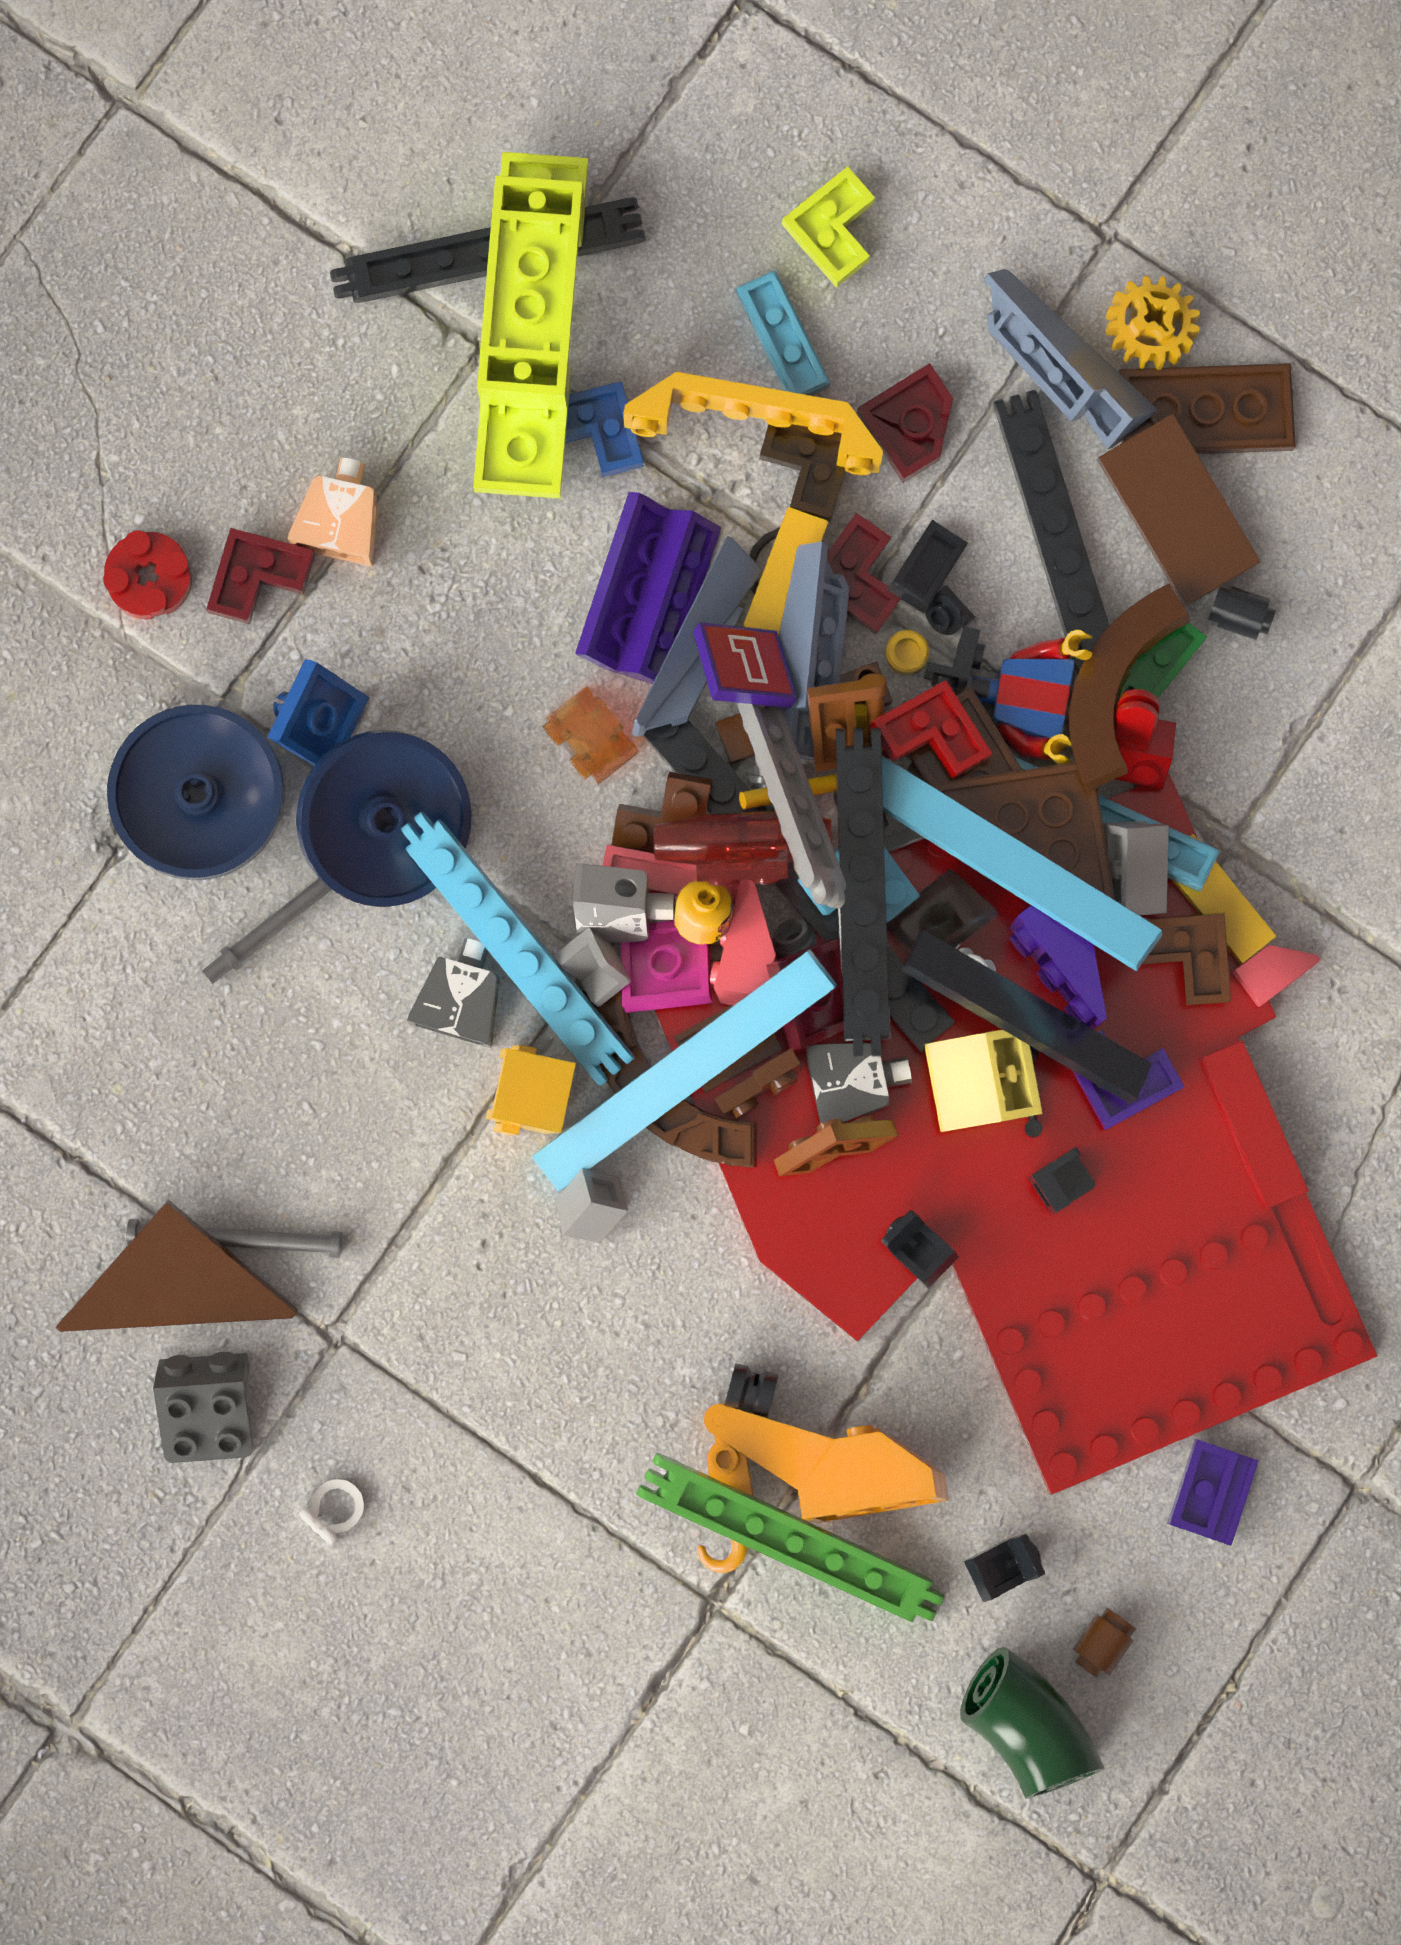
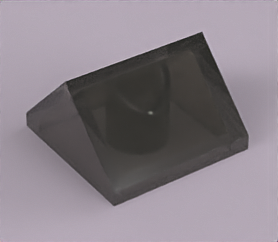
M950 869L919 893L920 897L886 923L890 934L909 956L917 936L923 930L958 950L992 924L998 913L989 902Z

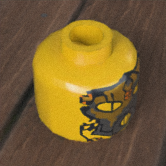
M698 879L688 883L679 893L674 912L675 926L680 935L688 941L699 945L712 944L719 941L728 932L734 911L733 898L728 889L719 882L710 879Z

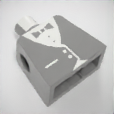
M576 863L572 902L577 935H580L590 927L609 943L645 941L649 937L650 919L674 920L675 893H650L648 873L645 871Z

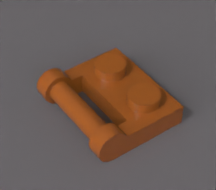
M876 673L868 674L858 681L807 688L813 761L816 772L836 769L835 728H845V746H853V728H856L854 702L866 700L869 740L863 745H871V728L869 725L873 720L884 715L883 696L887 693L885 676ZM881 745V755L889 759V756L887 755L886 751Z

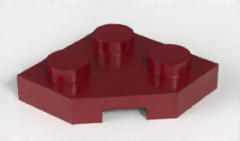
M929 363L857 408V414L883 450V454L902 483L939 461L953 397Z

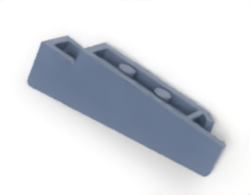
M1007 269L987 273L984 277V283L991 288L993 311L987 314L988 331L1070 421L1080 419L1084 414L1107 449H1111L1157 411L1156 407L1014 274Z

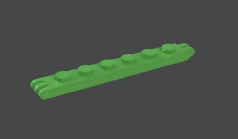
M656 1453L652 1462L658 1467L667 1470L665 1475L653 1469H648L644 1476L647 1481L659 1486L657 1491L645 1485H639L636 1491V1495L648 1502L910 1622L914 1621L916 1615L933 1621L937 1612L931 1607L924 1605V1600L926 1599L941 1606L945 1599L943 1594L931 1588L934 1582L927 1576L661 1453Z

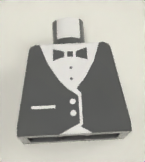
M465 938L458 961L438 957L409 1013L407 1021L413 1026L491 1048L500 977L494 972L483 969L488 954L486 947L479 941Z
M863 1043V1057L853 1056V1044L811 1045L805 1048L820 1124L838 1118L842 1119L843 1123H849L890 1106L887 1088L912 1083L907 1057L882 1062L881 1057L871 1056V1043Z

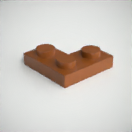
M865 1116L850 1123H843L840 1118L832 1119L816 1127L818 1133L815 1135L803 1137L789 1143V1151L774 1159V1163L779 1176L808 1174L838 1156L871 1153L899 1135L893 1119L874 1121L873 1116Z

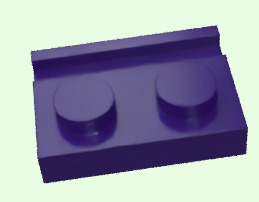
M1194 1439L1167 1524L1232 1546L1259 1460Z

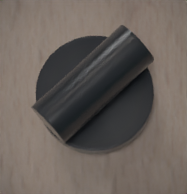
M947 585L937 592L925 611L929 624L934 630L943 635L955 634L963 626H968L976 618Z

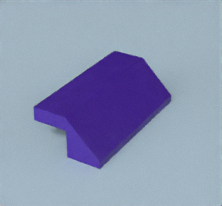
M628 492L575 654L605 670L653 685L705 580L722 527L694 511L670 510L640 492Z

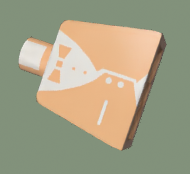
M340 458L335 479L319 475L313 478L288 535L290 544L312 549L318 555L373 566L378 497L375 489L361 485L365 469L364 463L355 459Z

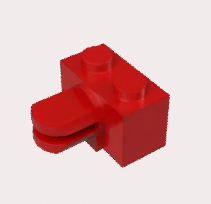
M1133 689L1124 692L1115 710L1116 741L1128 771L1127 774L1115 780L1163 789L1173 759L1176 722L1159 719L1160 706L1158 698L1151 692L1143 689Z

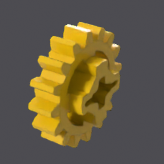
M1146 275L1143 276L1140 287H1137L1130 280L1124 289L1125 294L1119 291L1115 293L1112 300L1114 306H1109L1105 318L1111 322L1107 324L1105 333L1109 336H1116L1111 346L1113 351L1121 348L1126 350L1124 362L1127 363L1133 357L1139 358V369H1144L1148 361H1153L1156 369L1161 370L1166 358L1173 365H1176L1181 357V352L1188 354L1194 344L1192 340L1196 339L1200 327L1195 325L1200 316V311L1195 309L1189 310L1194 297L1187 295L1182 298L1179 295L1182 287L1180 283H1177L1170 289L1166 287V277L1161 276L1156 285L1151 284L1150 278ZM1130 308L1132 320L1126 326L1125 313ZM1179 319L1180 333L1175 337L1173 325Z

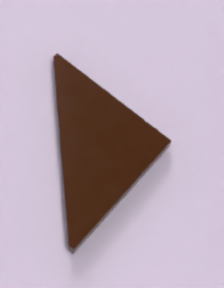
M1075 762L928 784L1114 900L1098 789L1095 788L1087 792Z
M168 1199L55 1328L60 1332L291 1319L297 1314L298 1309Z

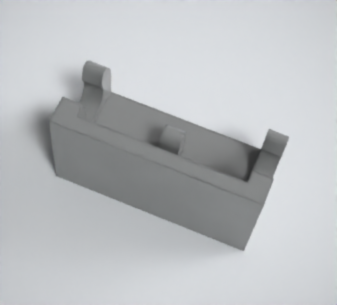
M1147 821L1103 823L1114 900L1137 915L1167 913L1169 825H1147Z

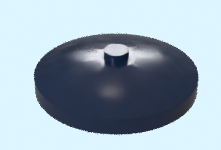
M209 705L177 706L146 719L128 735L120 746L112 762L107 783V802L110 817L117 834L125 846L148 867L167 876L185 880L218 878L237 871L252 861L273 837L281 819L285 799V786L281 766L275 752L264 736L251 723L239 715L223 708Z
M376 730L360 733L345 739L331 748L319 759L307 776L299 796L296 814L299 844L308 865L315 875L341 896L356 903L375 907L407 904L431 893L436 889V886L407 852L406 847L411 842L404 835L401 828L410 823L421 835L424 831L414 817L422 811L433 824L440 819L466 849L472 818L469 793L454 763L446 754L431 743L414 735L394 730Z

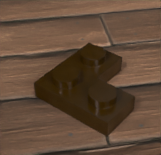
M768 424L759 460L799 470L790 507L831 523L845 474V467L837 466L842 434L834 432L832 435H819L809 431L806 426L791 424L790 427L781 428Z

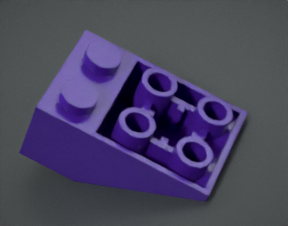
M1034 906L1028 907L1017 916L1009 927L1013 933L1010 936L1012 944L1024 958L1030 955L1041 968L1037 971V975L1046 988L1052 993L1058 990L1068 1003L1064 1007L1066 1013L1090 1028L1095 1029L1107 1019L1093 944Z

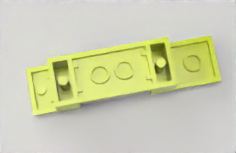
M502 152L500 176L495 175L477 391L481 404L473 484L474 492L561 499L571 383L569 353L578 247H582L589 168L588 158Z

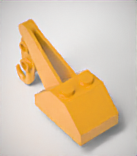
M724 1404L712 1405L705 1412V1427L715 1436V1444L710 1448L707 1455L709 1476L754 1496L748 1458H750L798 1490L803 1520L823 1523L949 1501L945 1474L896 1438L882 1433L880 1428L873 1429V1425L846 1429L847 1437L832 1439L727 1407ZM731 1540V1553L723 1560L712 1558L707 1553L704 1545H699L697 1552L706 1568L714 1572L727 1573L735 1570L744 1562L749 1547Z

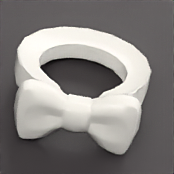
M334 1479L326 1481L317 1488L312 1496L309 1509H301L299 1515L311 1526L314 1532L319 1533L328 1544L333 1545L337 1541L336 1535L348 1532L358 1524L363 1515L364 1501L361 1492L354 1484L347 1480ZM340 1489L346 1491L354 1500L355 1509L353 1515L344 1523L325 1526L318 1519L320 1500L330 1490Z

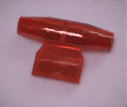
M776 811L705 814L654 825L655 860L696 865L697 882L707 881L708 884L713 886L729 885L734 880H752L757 884H772L779 879H788V863L794 862L787 841L781 833V825ZM822 817L832 844L831 818Z

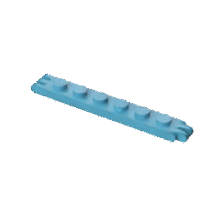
M421 811L414 817L424 831L421 835L410 823L401 828L404 835L411 842L406 847L407 852L599 1086H602L608 1081V1078L598 1065L603 1063L609 1072L615 1075L621 1070V1066L612 1054L616 1052L626 1064H629L635 1059L633 1053L449 828L440 819L433 824L429 817Z

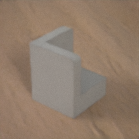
M590 927L556 953L561 966L582 982L590 1001L597 1007L601 1006L631 982L614 946Z
M583 1168L555 1201L563 1235L597 1243L603 1241L628 1212L619 1177Z

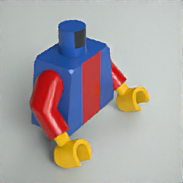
M1074 630L1066 638L1041 641L1013 652L1009 659L1003 660L998 680L973 676L971 683L973 691L981 703L993 705L991 720L1006 744L1020 756L1044 760L1052 758L1059 765L1071 763L1067 757L1060 755L1063 748L1072 747L1071 740L1062 734L1075 661L1069 660L1071 655L1081 660H1088L1092 657V652L1088 650L1078 651L1079 643L1084 639H1092L1091 635L1081 630Z

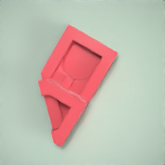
M1267 945L1233 970L1232 973L1259 1007L1311 969L1321 959L1315 954Z

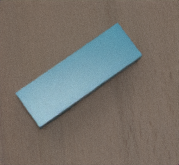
M774 270L737 287L736 293L783 390L812 396L829 388L830 381L776 271Z

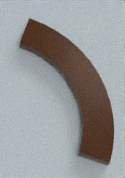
M1170 584L1148 594L1115 619L1090 650L1092 657L1084 661L1077 676L1070 704L1069 731L1075 763L1087 792L1128 773L1127 765L1116 741L1114 718L1116 704H1118L1122 689L1130 675L1129 670L1141 654H1146L1160 640L1190 623L1186 609Z
M583 990L582 992H583V993L585 994V996L589 999V996H588L586 990ZM622 990L601 1006L597 1007L594 1005L635 1057L629 1064H626L614 1052L612 1056L621 1066V1070L615 1075L610 1073L603 1063L600 1064L602 1071L608 1078L607 1083L614 1094L652 1067L637 1041L630 1013H626L622 1006ZM684 1099L646 1127L666 1143L707 1161L730 1166L757 1167V1122L723 1118L708 1113Z

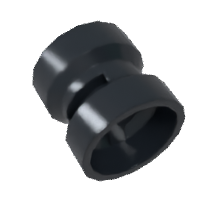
M735 1363L724 1406L735 1409L744 1406L751 1408L754 1414L768 1417L778 1374L767 1371L757 1374L751 1372L748 1366Z

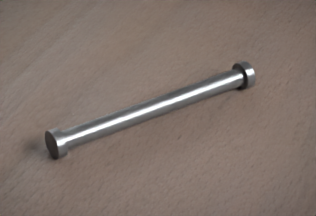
M139 1219L128 1220L126 1231L127 1245L146 1225L140 1224ZM203 1228L224 1247L330 1253L332 1258H340L341 1231H332L331 1235Z

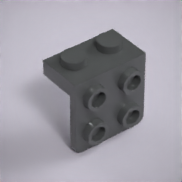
M218 1352L212 1356L188 1357L186 1355H175L168 1359H159L153 1392L163 1455L166 1461L180 1463L246 1458L252 1454L253 1439L246 1397L249 1375L247 1353Z

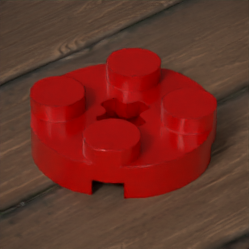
M137 530L129 533L126 538L120 540L110 551L104 566L103 583L114 603L123 612L138 619H154L153 617L161 616L165 613L168 615L176 611L185 602L192 586V573L190 571V563L183 549L176 541L158 532ZM149 565L156 566L154 572L159 576L156 583L148 581L145 586L140 585L141 577L138 575V571L141 568H147Z

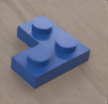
M622 381L569 395L565 444L592 437L602 477L644 467L636 434L630 428H624V408L628 402Z

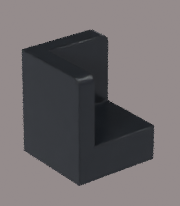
M1077 1147L1027 1177L1051 1215L1059 1212L1095 1187V1182L1078 1157L1081 1153Z

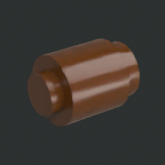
M1106 1608L1101 1616L1096 1614L1073 1647V1650L1080 1654L1075 1663L1096 1678L1101 1671L1110 1676L1134 1640L1131 1639V1636L1136 1628L1112 1610Z

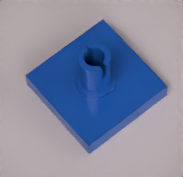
M305 658L290 691L281 692L276 697L284 701L283 705L277 702L273 704V711L277 718L267 738L310 765L315 766L319 759L331 748L351 737L370 697L318 662Z

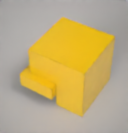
M520 1044L511 1048L501 1049L499 1058H502L503 1062L493 1109L488 1110L486 1119L495 1121L493 1132L512 1136L518 1135L521 1128L543 1134L561 1133L576 1063L537 1055V1048Z

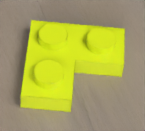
M847 166L782 219V226L836 288L870 260V255L845 227L871 207L875 202V197Z

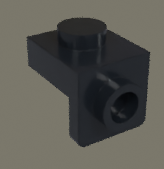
M963 626L953 667L928 662L923 678L932 681V687L946 680L953 692L957 690V687L965 689L971 668L979 670L985 650V645L978 643L981 630Z
M913 1210L895 1219L881 1240L888 1251L928 1289L959 1258L958 1254L931 1230Z
M1027 1534L1005 1539L964 1561L983 1602L991 1601L1026 1581L1045 1575L1039 1550L1030 1541Z

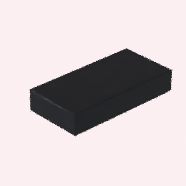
M931 520L887 590L924 613L968 542L934 520Z

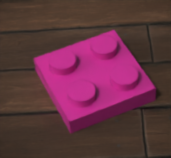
M675 920L649 923V937L645 941L621 943V962L631 980L628 985L622 988V1006L626 1013L712 1003V987L710 986L711 946L710 944L699 945L685 939L676 928Z

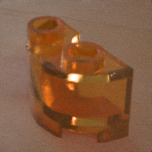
M588 686L583 687L544 718L547 723L542 727L557 746L565 742L575 754L569 761L585 780L592 776L598 785L639 753L636 745L622 731L624 728L598 696L596 698L593 696Z

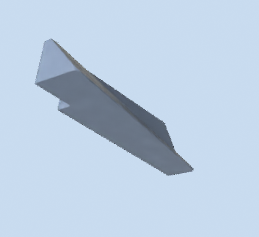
M729 536L725 538L634 721L632 735L639 737L643 736L647 730L671 723L673 727L686 723L707 684L693 631L699 622L737 626L743 613V608L739 607V604L762 574V569L733 538Z
M825 542L798 546L779 632V640L797 697L791 708L781 707L798 755L800 759L813 760L807 688L840 683L849 598V586L844 576L834 574L827 561V551L830 548Z

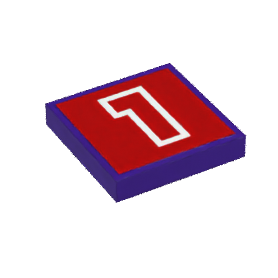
M704 622L698 623L693 634L712 700L784 708L792 707L797 697L777 631Z

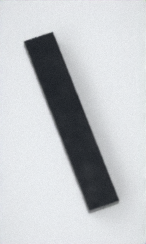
M923 930L917 936L902 969L903 972L1127 1103L1132 1104L1138 1099L1151 1066L1150 1062L929 932Z

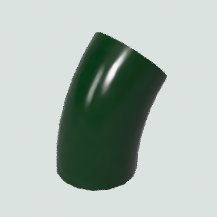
M1006 1647L996 1649L986 1658L973 1676L965 1692L960 1708V1719L978 1732L1001 1755L1019 1783L1025 1799L1060 1789L1105 1769L1081 1721L1064 1698L1039 1672Z

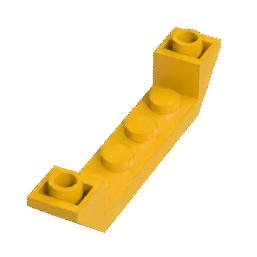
M676 371L625 404L624 428H630L634 434L639 436L654 437L656 434L667 435L672 405L677 403L683 409L691 412H704L705 409L721 411L726 417L736 420H745L749 416L765 419L766 423L775 427L786 428L790 427L791 424L806 426L809 431L819 435H832L834 432L842 433L837 466L845 467L847 472L861 476L869 475L870 472L879 473L883 450L848 402Z

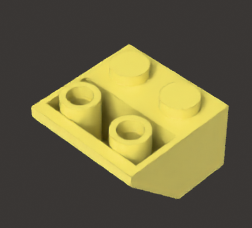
M1004 1030L924 1044L941 1132L1042 1114L1030 1045Z

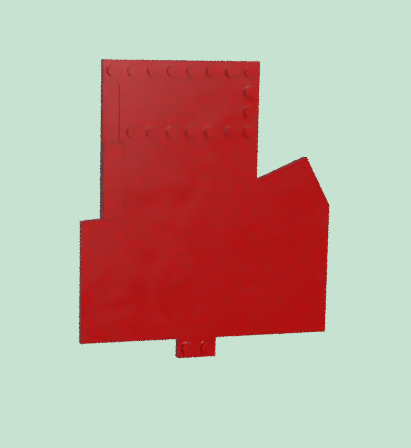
M1169 773L1163 789L1139 785L1108 798L1161 824L1169 825L1170 828L1185 835L1191 836L1194 834L1197 837ZM926 838L889 852L920 895V897L886 923L887 945L904 964L917 936L925 930L957 950L970 948L974 955L981 957L983 960H991L995 964V972L1066 1013L1064 1007L1068 1003L1058 990L1052 993L1046 988L1037 975V971L1041 968L1030 955L1024 958L1010 940V936L1013 933L1009 927L1019 914L1031 906L1029 903L992 880L987 883L980 872ZM1168 878L1167 913L1139 916L1142 918L1197 915L1198 913L1171 879ZM818 935L816 944L822 942V939ZM1093 944L1107 1019L1094 1030L1097 1032L1103 1030L1106 1037L1143 1059L1163 1048L1184 1085V1088L1107 1130H1104L1072 1070L1038 1051L1039 1055L1037 1060H1035V1077L1042 1108V1114L1037 1115V1121L1042 1124V1132L1039 1136L1029 1137L1026 1135L1024 1126L1028 1122V1117L941 1132L926 1051L924 1050L921 1053L891 1018V1039H881V1061L907 1057L912 1083L887 1088L890 1106L867 1115L873 1116L874 1121L893 1119L899 1135L871 1153L838 1156L812 1173L779 1176L774 1159L789 1151V1143L818 1133L816 1127L820 1125L805 1048L793 1050L801 1063L800 1072L795 1074L797 1082L775 1096L771 1089L755 1098L759 1104L756 1108L739 1118H736L733 1112L724 1117L715 1102V1098L753 1076L754 1070L789 1050L783 1026L773 1033L782 1048L781 1052L706 1094L702 1087L690 1094L694 1106L708 1113L737 1121L757 1122V1167L718 1164L759 1262L857 1342L917 1280L881 1242L882 1238L886 1235L888 1227L895 1219L913 1210L931 1230L958 1254L959 1258L952 1264L1050 1495L1378 1357L1306 1192L1309 1190L1243 1040L1239 1041L1238 1039L1276 1018V1015L1269 1000L1258 1007L1237 980L1232 971L1240 965L1229 951L1228 964L1231 1002L1186 1005L1183 961L1141 964L1138 970L1135 971ZM920 982L955 1021V1025L935 1042L1002 1030ZM712 987V1003L656 1009L654 1011L669 1047L673 1051L679 1047L674 1036L730 1005L720 1004L715 989ZM844 1031L813 1045L853 1044V1041H845ZM863 1040V1043H871V1040ZM1077 1147L1081 1153L1078 1157L1095 1182V1187L1071 1202L1070 1205L1051 1215L1027 1177Z

